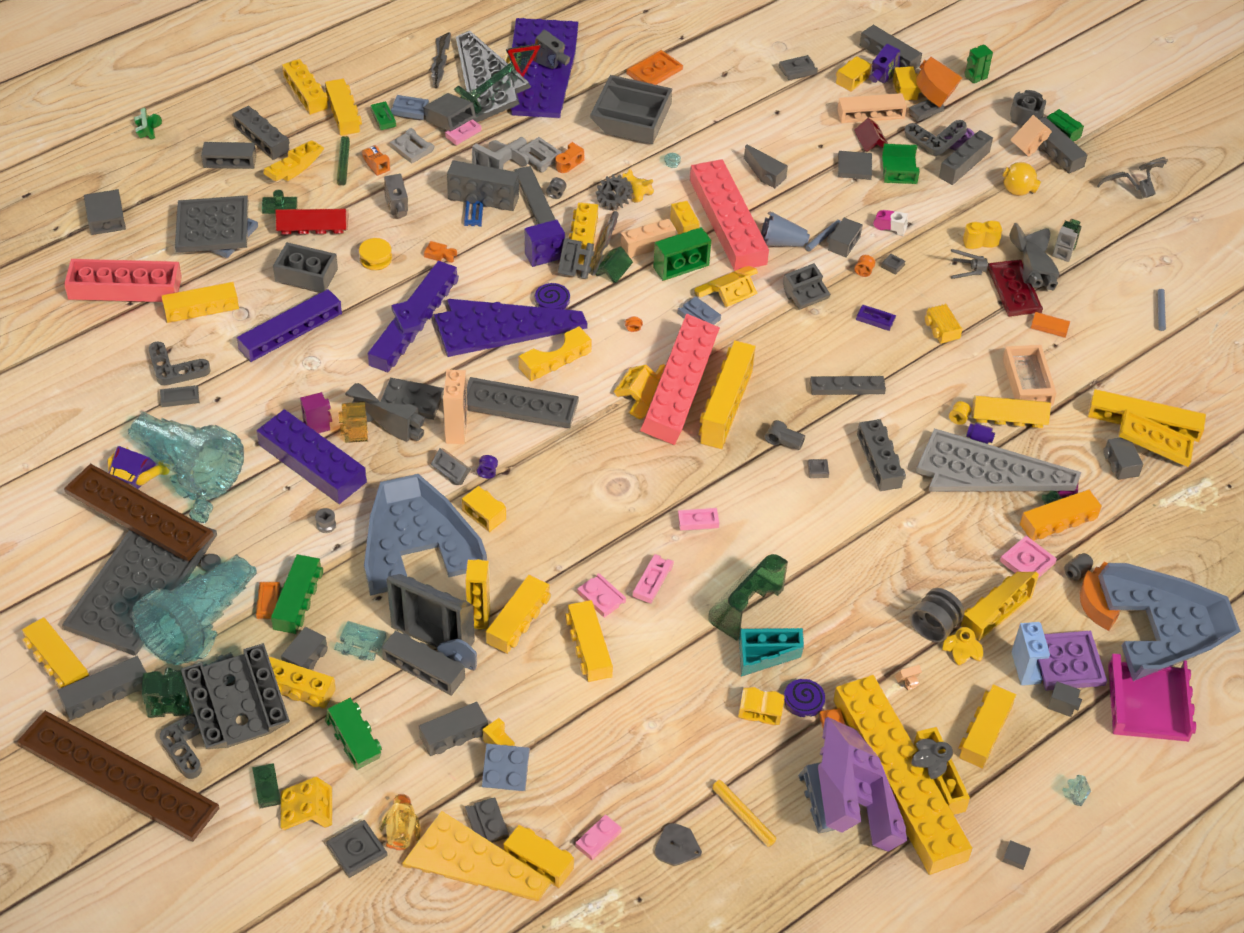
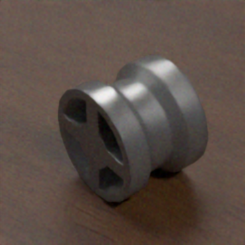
M555 177L551 180L546 192L551 198L560 199L567 184L563 179Z
M328 508L317 511L315 515L317 529L322 533L332 532L336 528L334 511Z

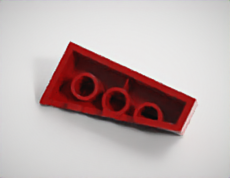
M276 210V231H281V235L291 234V231H298V234H309V231H316V234H326V230H333V234H344V230H348L349 210Z

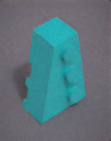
M803 628L741 629L739 636L741 677L801 658L804 649Z

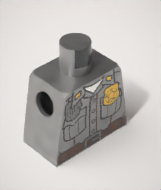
M401 173L384 176L385 199L392 215L397 214L399 218L405 217L408 211V196Z

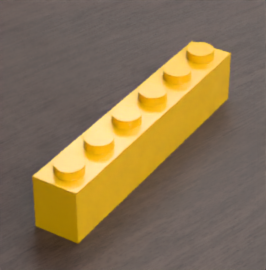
M1094 389L1088 413L1089 418L1121 425L1123 412L1125 409H1128L1191 437L1196 442H1200L1204 432L1206 414Z

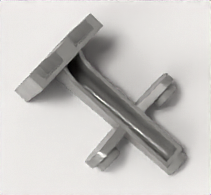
M519 137L507 145L493 140L488 144L489 149L475 144L472 146V164L503 169V164L512 158L520 166H526L529 158L526 154L520 153L519 149L525 146L527 141L524 137Z

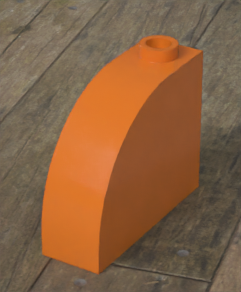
M930 57L927 61L924 59L919 67L921 70L916 77V82L920 91L931 102L941 107L954 92L962 77L933 57Z

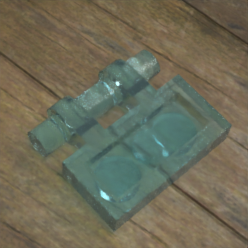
M348 621L340 635V642H344V644L336 642L334 650L340 651L341 654L346 656L349 654L357 656L360 660L374 661L376 653L370 651L379 653L385 641L386 632Z

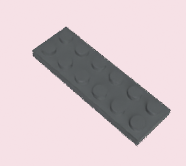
M470 377L467 384V410L564 428H571L579 402V396L474 377Z

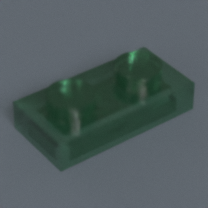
M274 763L252 767L259 809L280 805L281 800Z

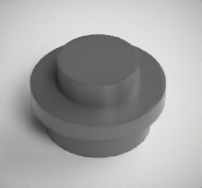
M207 554L201 559V567L208 573L216 572L221 566V559L216 554Z

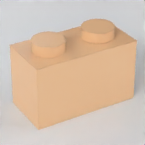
M1032 115L1010 140L1025 154L1030 156L1036 152L1043 141L1048 139L1052 131L1037 117Z

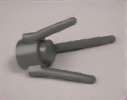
M951 249L953 253L973 258L972 260L953 258V261L971 264V269H974L972 272L952 275V279L982 275V272H986L988 260L984 256Z

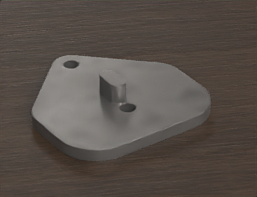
M676 823L669 824L664 828L655 848L656 858L672 866L697 859L702 854L692 830Z

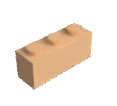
M669 219L621 232V249L628 259L654 251L655 242L675 236L676 229Z

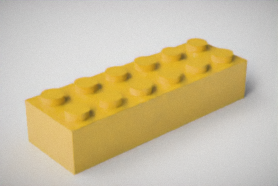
M734 340L732 347H728L727 360H723L721 366L722 373H718L716 378L717 385H713L710 395L711 399H707L706 412H702L700 417V423H702L699 429L701 444L723 449L753 372L755 345Z

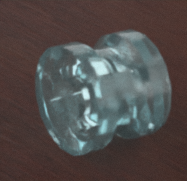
M196 499L193 504L194 508L191 509L189 516L198 523H206L209 519V514L213 510V505L208 500Z

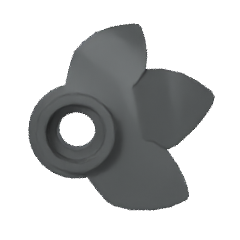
M932 739L918 741L916 746L919 751L913 756L912 766L928 768L931 779L940 777L947 770V762L953 756L952 747L946 742L937 743ZM941 749L946 750L943 754H939L938 751Z

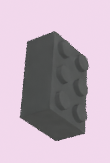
M286 242L273 265L276 282L319 292L327 290L338 270L337 255L335 253Z

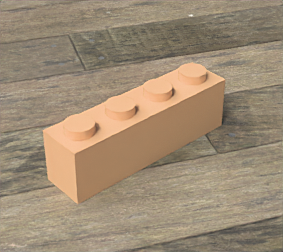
M902 93L839 98L837 112L841 123L864 122L868 117L873 121L905 119L907 105Z

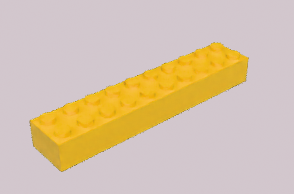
M870 675L837 686L833 702L837 709H841L846 725L857 730L879 757L902 815L906 834L928 874L931 875L969 861L973 849L935 781L930 778L928 769L912 766V759L917 750L875 676Z

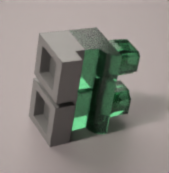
M1070 219V221L1065 220L1059 231L1052 257L1067 262L1070 261L1082 228L1080 221Z

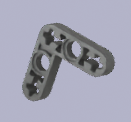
M963 120L954 121L937 136H934L915 123H910L905 127L907 139L936 156L945 152L967 132V124ZM945 136H952L949 140L944 139ZM923 137L928 138L927 141H921L920 139Z
M157 341L149 345L150 358L157 382L160 385L166 386L205 377L211 372L210 363L206 359H197L171 365L164 343ZM160 361L166 362L164 365H157ZM181 370L188 371L186 374H179ZM162 372H166L167 377H163Z
M194 712L164 728L160 733L162 746L183 776L188 779L198 777L202 771L199 759L186 742L201 733ZM192 723L195 725L190 731L183 729L186 724ZM167 736L174 737L175 744H172ZM179 749L187 751L183 756L175 755V752ZM188 760H189L190 765H191L192 767H195L194 770H191L190 768L187 767V763H186V762H187Z

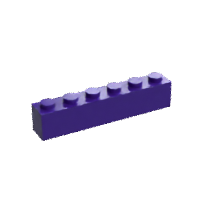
M327 289L238 336V349L250 362H253L341 315V301Z

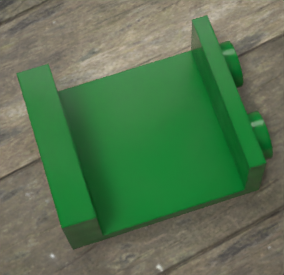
M884 143L882 152L884 183L918 184L920 169L916 167L917 145Z

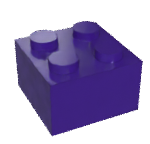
M558 220L524 228L525 255L532 267L561 259L565 232Z

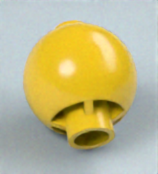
M1017 162L1010 165L1009 168L1006 167L1002 174L1005 188L1011 194L1017 196L1026 195L1029 191L1036 193L1041 181L1037 180L1035 169L1025 162Z

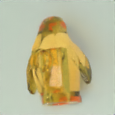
M405 794L396 795L392 807L386 811L380 821L379 830L382 832L386 825V846L388 848L405 850L410 846L413 832L416 841H419L420 823L410 797Z

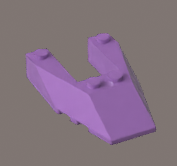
M827 717L824 722L822 736L825 739L824 747L820 751L822 763L818 765L826 826L843 833L861 822L859 804L867 807L873 846L888 852L906 842L907 837L902 815L881 761L857 730Z

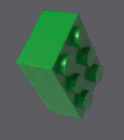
M700 227L657 241L654 246L653 268L662 281L707 267L710 264L712 240L704 229Z

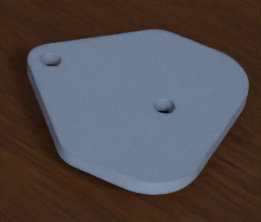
M454 639L439 644L438 651L442 652L446 657L453 661H459L467 669L475 670L477 668V652L465 641Z

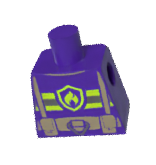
M889 44L883 47L872 62V74L869 76V79L873 83L877 81L887 83L893 77L894 68L899 67L900 50Z

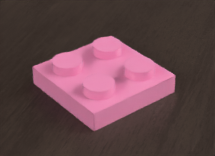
M1025 536L1001 556L1000 562L1014 573L1037 572L1039 578L1056 563L1057 558Z

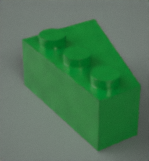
M350 697L328 708L325 722L328 726L332 724L336 732L334 734L337 740L340 739L344 746V752L355 769L358 770L379 759L382 747L378 739H373L370 733L372 729L368 721L362 719L360 706L357 702L354 703Z

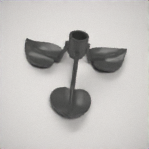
M1160 157L1139 166L1140 171L1146 169L1147 179L1140 181L1139 186L1129 173L1125 172L1108 175L1097 186L1099 188L1106 181L1127 177L1136 187V190L1141 191L1143 199L1151 197L1156 192L1151 181L1150 170L1154 167L1163 168L1168 159Z

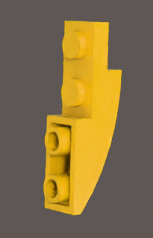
M308 141L288 151L287 158L264 168V175L274 181L282 178L289 181L307 169L319 157L324 147L315 141Z

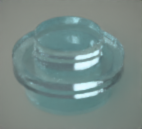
M668 153L665 155L664 161L668 167L676 168L681 162V157L676 153Z

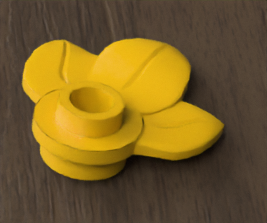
M959 628L955 635L948 636L943 642L942 650L952 651L953 658L958 666L965 663L970 657L976 661H981L983 657V647L975 640V633L970 628ZM962 634H967L969 639H964Z

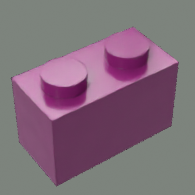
M322 392L300 397L303 423L317 433L330 431L332 416L330 411H328L331 409L329 399H325Z

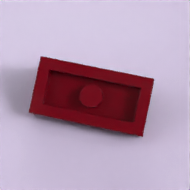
M869 117L854 130L866 152L871 150L876 144L883 148L884 143L888 144L879 125Z

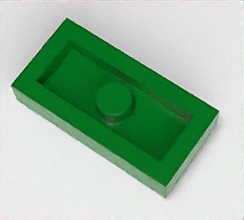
M386 101L370 105L371 112L380 130L396 127V120Z

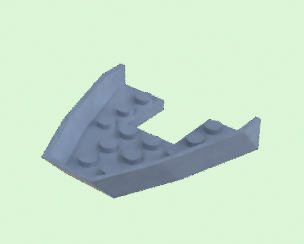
M420 474L380 482L370 514L364 561L370 596L388 592V576L397 574L407 576L402 555L439 547L448 578L466 574L468 560L480 559L487 561V554L479 535L451 502Z
M1108 563L1098 576L1109 610H1146L1156 641H1124L1121 645L1133 681L1205 653L1241 632L1227 596L1188 580L1128 563Z

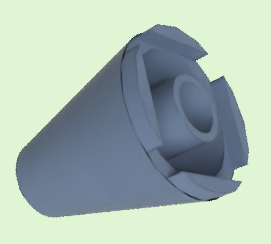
M769 211L767 213L770 216L769 218L765 217L761 230V235L764 237L763 239L767 246L803 247L804 244L808 243L810 234H807L806 229L774 212Z

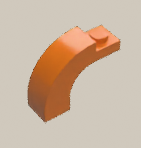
M1104 561L1100 568L1096 566L1093 573L1089 570L1087 571L1080 589V602L1083 610L1093 622L1110 631L1118 619L1121 610H1109L1105 595L1101 590L1098 576L1108 564Z

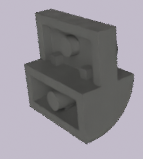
M815 263L784 275L783 285L785 293L789 300L793 299L799 310L826 300L831 295L822 282L823 275Z

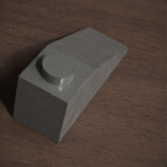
M748 144L745 145L744 159L761 182L775 189L787 178L788 165Z

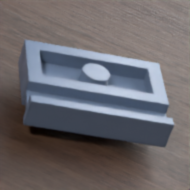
M397 95L391 112L395 116L423 120L425 115L423 107L429 104V100Z
M696 296L685 303L682 308L679 307L677 312L682 318L689 314L713 325L721 320V314Z

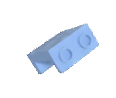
M1040 622L1020 623L1011 651L1020 685L1041 684L1042 676L1037 660L1047 659L1050 656L1042 625Z

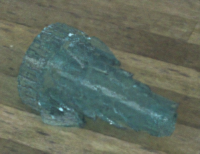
M141 412V415L134 420L131 428L128 429V436L149 449L155 458L162 462L169 470L176 473L170 477V481L177 493L183 498L189 497L192 500H197L198 498L204 500L217 498L233 486L242 470L244 447L241 439L236 434L218 425L196 428L192 425L180 424L173 420L169 421L163 417L160 420L146 412Z
M236 554L226 562L216 565L204 575L198 574L193 579L181 583L171 591L163 588L152 590L133 606L132 618L140 639L154 655L169 664L182 665L190 661L195 662L198 659H204L218 636L216 631L211 630L214 627L212 624L224 615L223 611L233 604L232 600L246 589L245 586L257 574L256 567L251 566L244 558Z

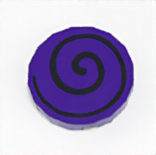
M558 283L544 284L536 290L535 302L538 304V307L566 309L570 303V292L565 286Z
M810 679L794 680L787 685L784 691L785 706L796 716H816L825 705L823 688L817 682Z

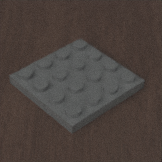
M248 195L178 200L175 237L176 253L247 248Z

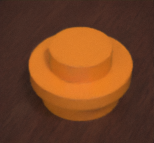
M631 316L625 320V326L628 331L637 332L641 330L643 321L640 318Z

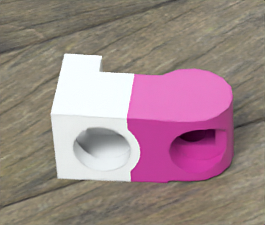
M880 210L877 212L873 224L879 230L897 231V235L904 236L908 226V213Z

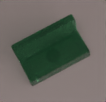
M622 246L612 249L602 259L596 276L598 277L606 273L613 283H617L633 261Z

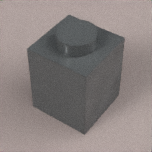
M1057 681L1047 709L1072 717L1074 710L1078 711L1082 699L1078 697L1081 690Z

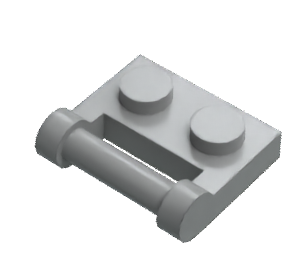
M409 128L405 134L390 142V147L411 164L430 154L435 147L431 142H427L417 135L416 131L412 128ZM413 139V140L416 141L418 144H420L423 148H422V149L419 148L417 145H415V144H414L412 141H410V140Z
M540 137L519 149V152L526 154L529 162L535 165L540 172H545L550 165L556 162V156L562 153ZM529 152H532L533 154H535L536 156H538V157H539L540 159H542L543 161H539V160L536 159L534 156H532L531 154H529Z

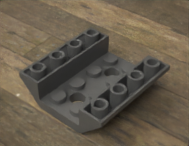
M264 643L243 649L242 655L203 667L201 662L181 669L206 749L229 748L269 735L290 722ZM227 676L235 678L236 681L232 686H226L223 683ZM244 715L248 718V722L245 725H238L236 718Z

